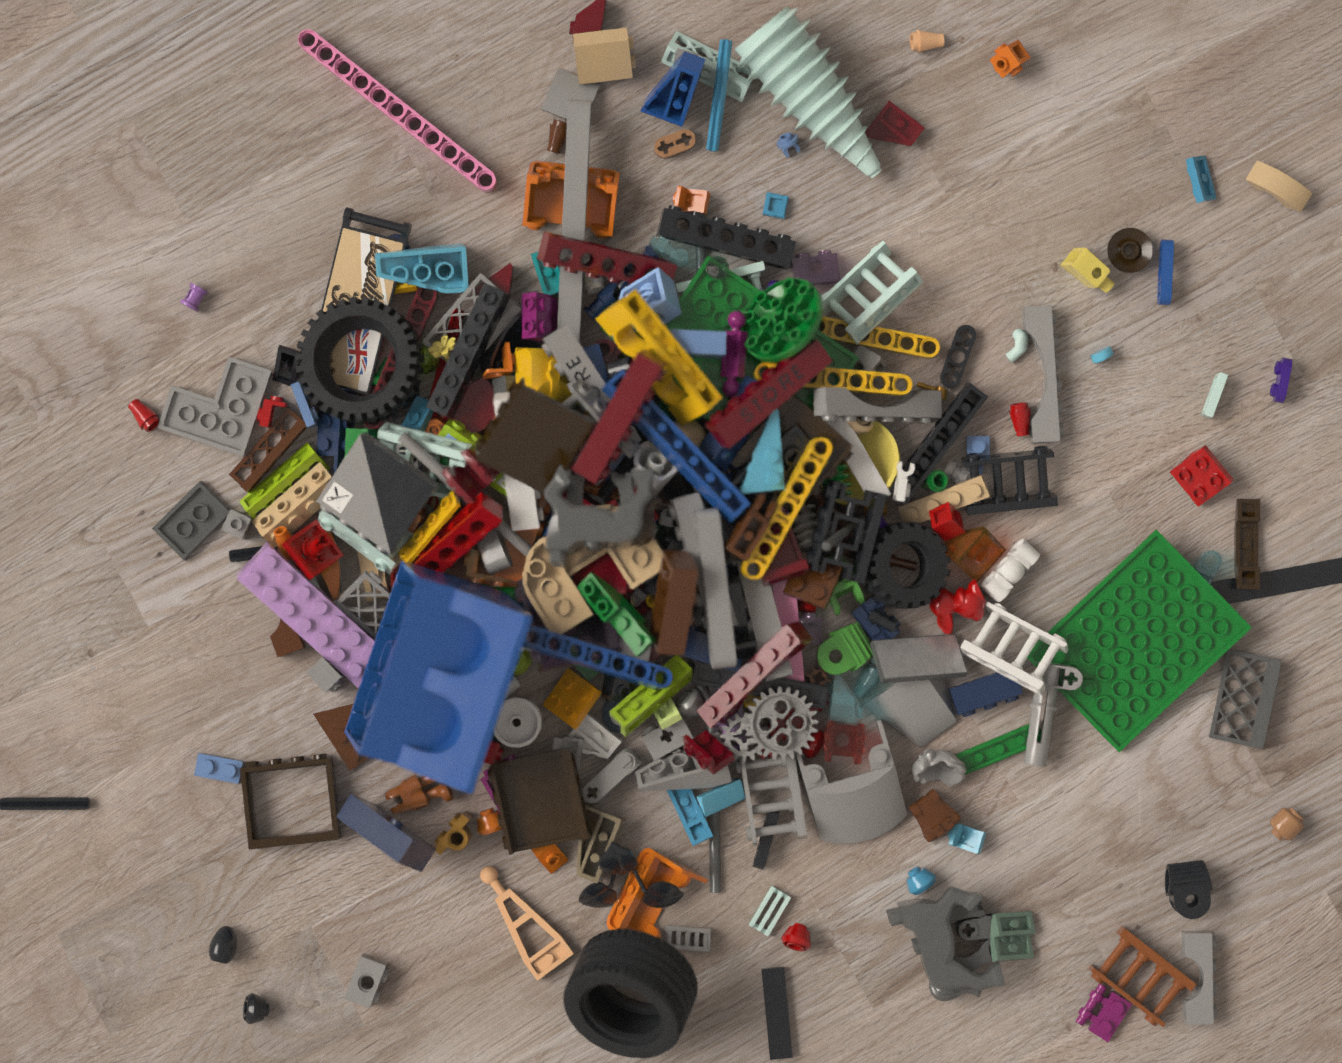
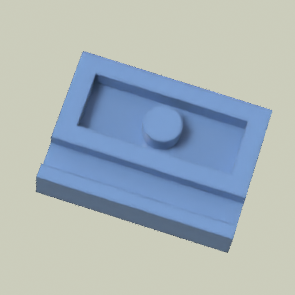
M300 382L291 384L306 427L310 429L317 427L319 415L315 406L312 407L309 398L311 397H308L303 391L306 388L300 385Z

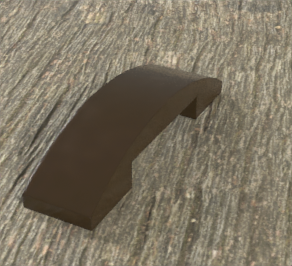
M1260 499L1236 500L1234 525L1236 589L1260 590V567H1258Z

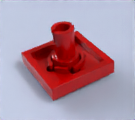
M317 519L281 544L309 581L344 556Z

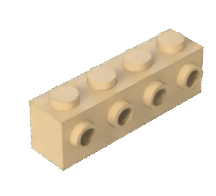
M319 462L252 520V523L262 537L275 548L277 544L274 530L277 527L285 526L292 533L321 508V505L316 501L333 477L332 473Z

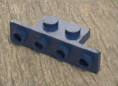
M341 388L345 392L355 395V392L350 391V389ZM319 410L316 453L319 456H334V475L344 460L346 428H353L354 422H345Z

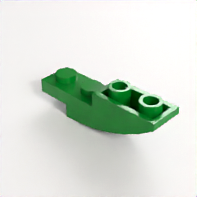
M591 572L577 586L578 591L603 622L611 623L636 656L642 655L656 641L644 626L646 621L619 592L595 573Z

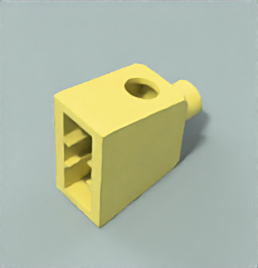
M1073 248L1060 265L1088 288L1099 287L1107 293L1115 284L1107 277L1111 270L1087 248Z

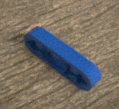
M1161 239L1157 288L1158 305L1171 304L1173 240Z

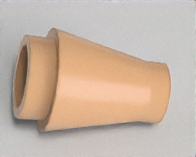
M916 30V32H911L910 48L912 51L916 50L917 53L944 46L943 33L938 34Z

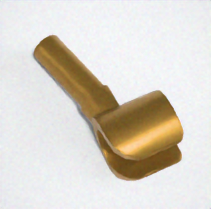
M918 381L916 387L925 390L941 391V399L946 400L947 390L944 387L931 386Z

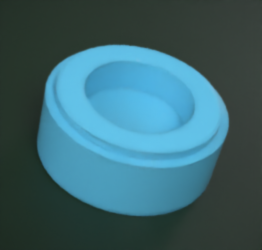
M1107 346L1094 352L1090 357L1093 363L1096 364L1110 358L1114 352L1111 346Z

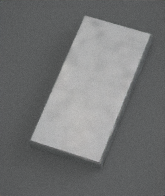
M956 634L872 640L870 643L881 684L966 677L968 674Z

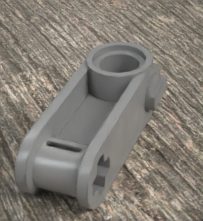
M626 747L585 785L582 791L584 799L594 804L602 802L627 778L639 770L643 762L629 747ZM591 788L598 789L596 793L598 795L597 798L590 797V795L592 794V792L590 791Z

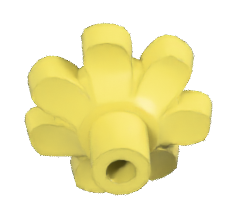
M444 335L441 337V342L435 341L432 344L433 346L429 347L428 352L434 358L443 356L445 361H448L451 351L456 344V338L452 337L449 339L448 335Z

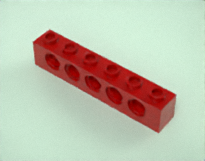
M481 492L475 497V500L468 503L438 531L412 563L442 573L447 568L453 567L462 555L468 554L478 541L484 540L493 528H497L502 523V506ZM400 564L391 573V587H393Z

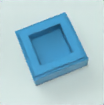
M767 192L762 215L784 219L789 196Z

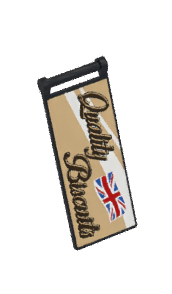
M346 207L343 213L342 227L321 310L326 312L328 304L338 305L337 300L345 299L350 301V297H357L362 300V297H365L372 301H380L391 307L397 281L376 276L375 253L405 250L412 224L407 222L401 224L366 215ZM353 220L400 232L401 236L400 239L380 235L350 227V223ZM359 329L346 334L338 341L331 355L330 367L332 376L340 388L350 389V391L365 395L370 394L384 338L381 333L369 329Z

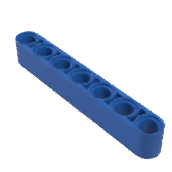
M532 626L528 628L527 633L532 632L534 634L535 642L533 644L529 643L526 634L522 646L537 653L652 689L668 687L672 682V673L665 667L539 627ZM550 639L556 641L557 647L554 651L549 648L548 642ZM572 645L578 649L577 657H573L570 653ZM593 652L599 655L598 664L592 661L591 656ZM614 659L619 660L621 664L619 671L613 667ZM636 666H639L642 670L640 678L634 673ZM658 672L663 676L661 684L656 681V674Z

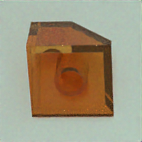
M984 526L965 530V533L945 543L948 549L945 551L946 556H950V560L972 580L976 579L977 583L1007 550Z

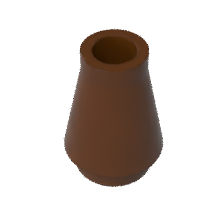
M554 119L553 123L550 124L548 151L560 154L566 142V122Z

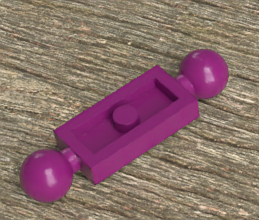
M733 311L729 314L728 324L732 328L731 331H724L726 332V353L722 358L721 377H727V381L723 383L722 391L725 396L730 398L739 390L737 378H744L746 355L744 343L747 341V332L740 331L746 323V317L740 311Z

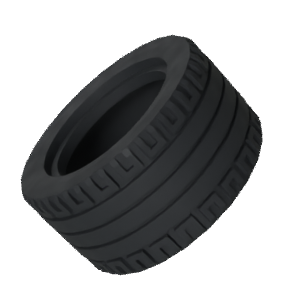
M613 929L597 934L585 944L563 993L564 1008L576 1030L601 1049L629 1058H650L669 1051L678 1042L698 994V982L690 963L671 944L646 932L633 929ZM610 984L634 990L647 998L651 1003L629 998L618 992Z

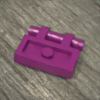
M1099 983L1095 991L1092 990L1089 994L1090 999L1084 1008L1081 1007L1079 1010V1016L1075 1022L1083 1026L1087 1019L1092 1021L1088 1030L1109 1042L1132 1003L1113 991L1110 992L1107 998L1102 996L1107 988ZM1098 1002L1102 1003L1103 1005L1097 1015L1091 1013Z

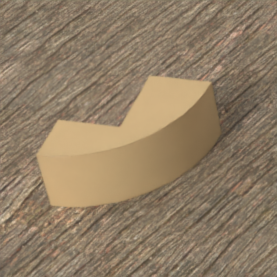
M1256 161L1245 179L1255 189L1270 193L1284 207L1298 212L1303 210L1312 195L1311 191L1292 177L1260 161Z

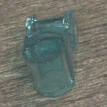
M1205 550L1199 555L1193 565L1209 584H1211L1213 577L1222 564L1221 555L1213 550ZM1213 554L1215 564L1208 567L1205 564V558L1207 555Z

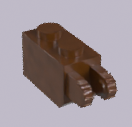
M762 493L758 495L751 507L748 506L724 544L728 551L745 561L748 560L771 522L769 519L778 505L777 502L772 501L764 514L758 512V509L765 501L766 495Z

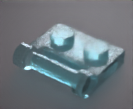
M661 235L659 238L652 237L649 247L654 252L672 261L679 267L687 265L688 253L686 250L674 249L671 247V242Z

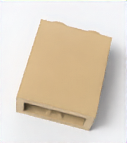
M627 28L573 34L579 84L633 78L632 69H636L635 55H630V50H634L633 36H628Z

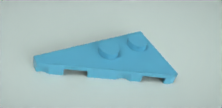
M778 408L766 418L764 431L761 438L758 439L752 455L753 459L747 468L746 478L739 489L741 494L785 489Z

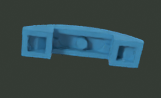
M692 789L667 790L692 846L714 837Z

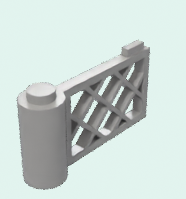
M365 571L335 600L334 604L371 636L376 638L378 626L381 621H377V611H385L386 606H377L376 596H386L389 599L391 592L381 584L382 579L373 571L370 573ZM366 579L373 585V592H360V584ZM373 596L374 606L360 607V597ZM347 597H357L358 607H348L343 601ZM374 611V621L365 622L361 618V612Z

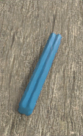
M721 39L719 43L706 149L709 151H718L732 50V40Z

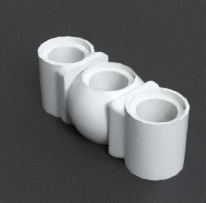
M1024 538L1016 542L1010 552H1008V556L997 565L996 572L992 571L981 584V588L997 603L1001 602L1014 587L1013 585L1025 574V569L1029 570L1040 557V553Z

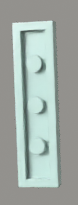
M676 31L666 48L661 62L672 67L677 48L694 53L702 52L707 57H702L706 61L699 81L714 88L718 51ZM678 40L686 44L687 47L676 44V41ZM730 58L726 95L742 102L753 80L747 81L748 79L740 76L738 72L750 76L752 70L748 66L737 68L739 62Z

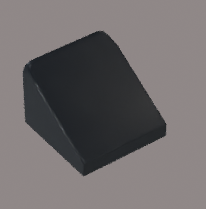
M746 639L735 642L736 660L753 656L757 646L756 641Z

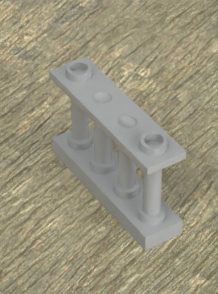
M786 754L785 761H781L780 756H777L775 760H772V757L743 762L742 756L739 757L740 760H735L737 774L742 773L750 827H746L747 841L752 840L753 846H757L756 837L789 832L797 834L798 839L807 838L795 754L794 759H790L788 754ZM778 765L787 767L788 775L782 779L748 783L746 770ZM783 787L790 789L791 798H787V801L751 805L750 792ZM782 810L794 812L795 820H791V823L755 828L753 818L755 814Z

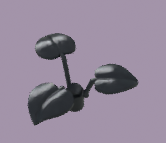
M612 841L606 852L599 859V868L605 873L612 874L609 885L606 886L602 882H598V884L592 883L580 893L578 899L579 903L589 907L604 908L612 905L617 899V892L612 889L616 873L626 875L630 871H633L642 892L645 893L643 902L650 907L664 908L671 906L683 897L684 892L669 882H656L650 885L648 889L645 888L636 869L638 864L637 858L631 853L629 848L622 847Z

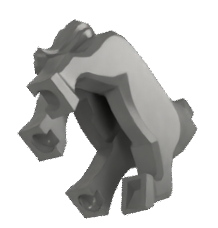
M954 886L949 887L936 902L926 899L906 900L897 902L898 907L886 910L891 926L903 924L906 929L914 932L915 938L911 939L914 952H916V955H920L923 969L929 980L930 993L939 1001H950L962 994H973L980 997L981 991L984 989L1005 986L999 962L992 964L983 973L973 972L983 964L992 961L990 939L982 941L980 947L969 955L954 956V935L950 923L962 919L985 916L981 904L983 899L981 893L966 891Z

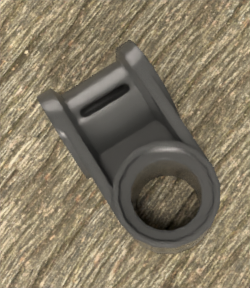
M995 913L957 921L955 925L956 933L962 939L969 941L990 939L992 915ZM966 924L972 927V929L968 930V934L962 931V929L966 928Z

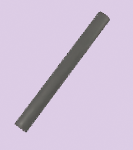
M860 514L856 518L865 520L866 517L864 514ZM848 523L823 542V550L828 551L855 530L856 523Z

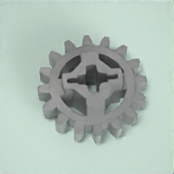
M744 712L742 718L735 714L736 720L734 721L728 718L727 721L730 725L728 727L722 726L726 734L720 735V738L726 739L723 745L729 747L728 750L735 753V760L742 756L743 762H747L749 756L755 761V754L757 753L763 756L761 750L758 752L755 749L750 751V747L753 744H749V742L753 738L747 739L746 743L738 738L744 735L745 731H750V728L744 727V724L750 723V720L744 717V715L748 714L747 712ZM761 719L759 726L762 730L767 731L769 728L762 727L764 720ZM741 723L740 728L736 732H732L733 728ZM731 741L737 742L740 745V751L733 747Z

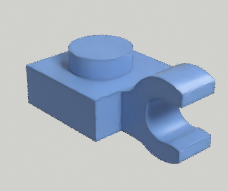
M966 436V454L980 453V456L989 455L990 436ZM978 465L979 475H982L983 465Z

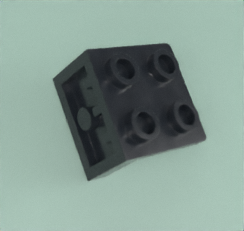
M614 659L613 667L617 671L620 670L621 664L619 660ZM646 661L660 666L658 662ZM636 666L634 673L639 678L642 675V670L639 666ZM605 674L600 698L621 702L640 685Z

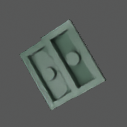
M1032 911L995 913L992 915L990 931L992 962L1034 958L1030 935L1036 934Z

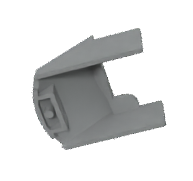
M875 719L881 744L873 746L869 751L868 758L872 769L870 771L828 783L825 771L820 765L810 764L804 766L801 755L795 752L819 838L822 841L838 844L867 841L888 832L907 816L897 771L880 719Z

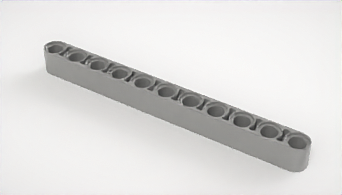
M568 100L562 236L585 241L592 101ZM568 249L561 251V259L567 257ZM584 256L581 259L582 264H584ZM560 266L557 329L567 324L580 344L584 271L578 270V273L575 274L565 271V267Z

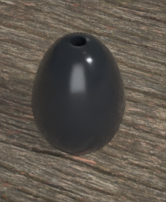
M223 926L214 934L209 945V957L212 961L228 964L233 959L237 948V937L232 927Z

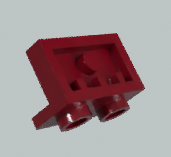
M707 730L693 739L687 734L682 737L685 753L690 758L694 757L702 769H707L713 775L735 760L734 754Z

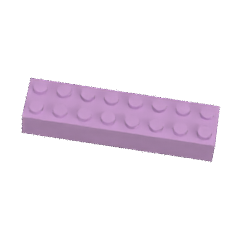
M267 541L236 574L237 580L359 688L375 638L336 606L330 597L311 580L309 581L298 568Z

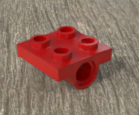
M1206 445L1191 453L1170 471L1198 507L1234 481Z

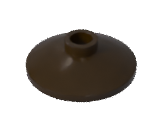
M1124 228L1117 231L1111 237L1107 246V254L1111 264L1119 271L1125 273H1135L1145 268L1150 262L1153 253L1149 237L1143 231L1136 228ZM1126 247H1130L1132 249V255H1127L1125 253Z

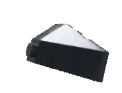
M797 425L792 426L780 436L784 486L810 442ZM753 457L727 478L738 491L744 483L748 472V465ZM781 490L744 493L742 495L751 503L748 505L750 507L759 494L766 495L764 503L758 509V512L764 514L768 505L772 501H777Z

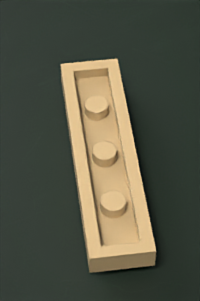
M982 474L947 487L942 492H934L910 501L907 505H900L898 510L903 522L921 523L930 519V510L946 502H949L955 509L988 498L991 494Z

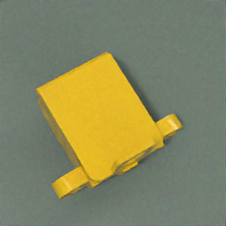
M517 347L515 349V377L517 384L524 377L525 385L561 404L572 395L566 385L569 383V380L565 375L560 376L554 366L557 362L553 356L548 357L543 348Z

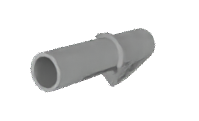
M1050 663L1042 676L1047 697L1041 739L1037 741L1043 694L1040 696L1034 693L1033 701L1029 703V707H1032L1024 763L1035 766H1047L1054 711L1058 709L1055 704L1057 689L1075 690L1083 681L1080 670L1074 666ZM1060 668H1064L1065 676H1069L1070 672H1073L1077 679L1072 680V683H1068V680L1063 678L1062 685L1058 684Z

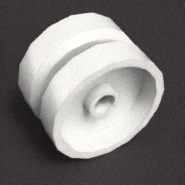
M525 697L506 699L503 702L494 729V735L502 744L509 747L520 748L529 745L538 737L542 729L543 718L540 709L533 701ZM515 718L521 720V725L515 727V723H512Z

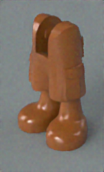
M415 774L403 780L398 786L388 790L384 795L386 800L401 795L404 803H399L390 808L392 814L396 815L429 806L430 799L442 798L446 802L454 800L451 787L441 783L434 788L424 791L423 787L438 781L425 776L420 778Z

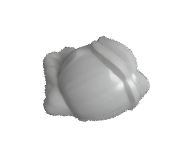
M926 749L923 754L918 756V760L912 766L913 780L922 784H926L929 780H941L947 787L964 781L966 767L964 762L948 751Z

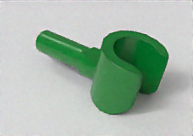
M386 357L384 358L379 369L377 370V373L374 374L372 381L373 387H376L378 383V380L388 359Z

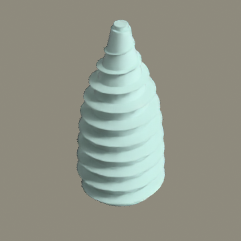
M787 6L734 49L741 57L737 68L748 66L752 70L747 81L758 78L763 83L759 94L770 91L775 96L770 106L782 104L786 108L783 118L794 116L799 120L795 130L806 127L812 131L809 141L816 138L821 139L826 143L824 150L834 149L841 154V158H846L855 165V168H858L872 179L882 169L871 147L872 143H869L865 133L868 126H862L858 117L863 108L854 109L851 102L857 92H845L843 86L849 76L838 78L835 73L840 61L828 63L825 58L831 47L818 48L816 42L821 33L809 35L806 28L811 19L799 21L795 16L798 7L790 9Z

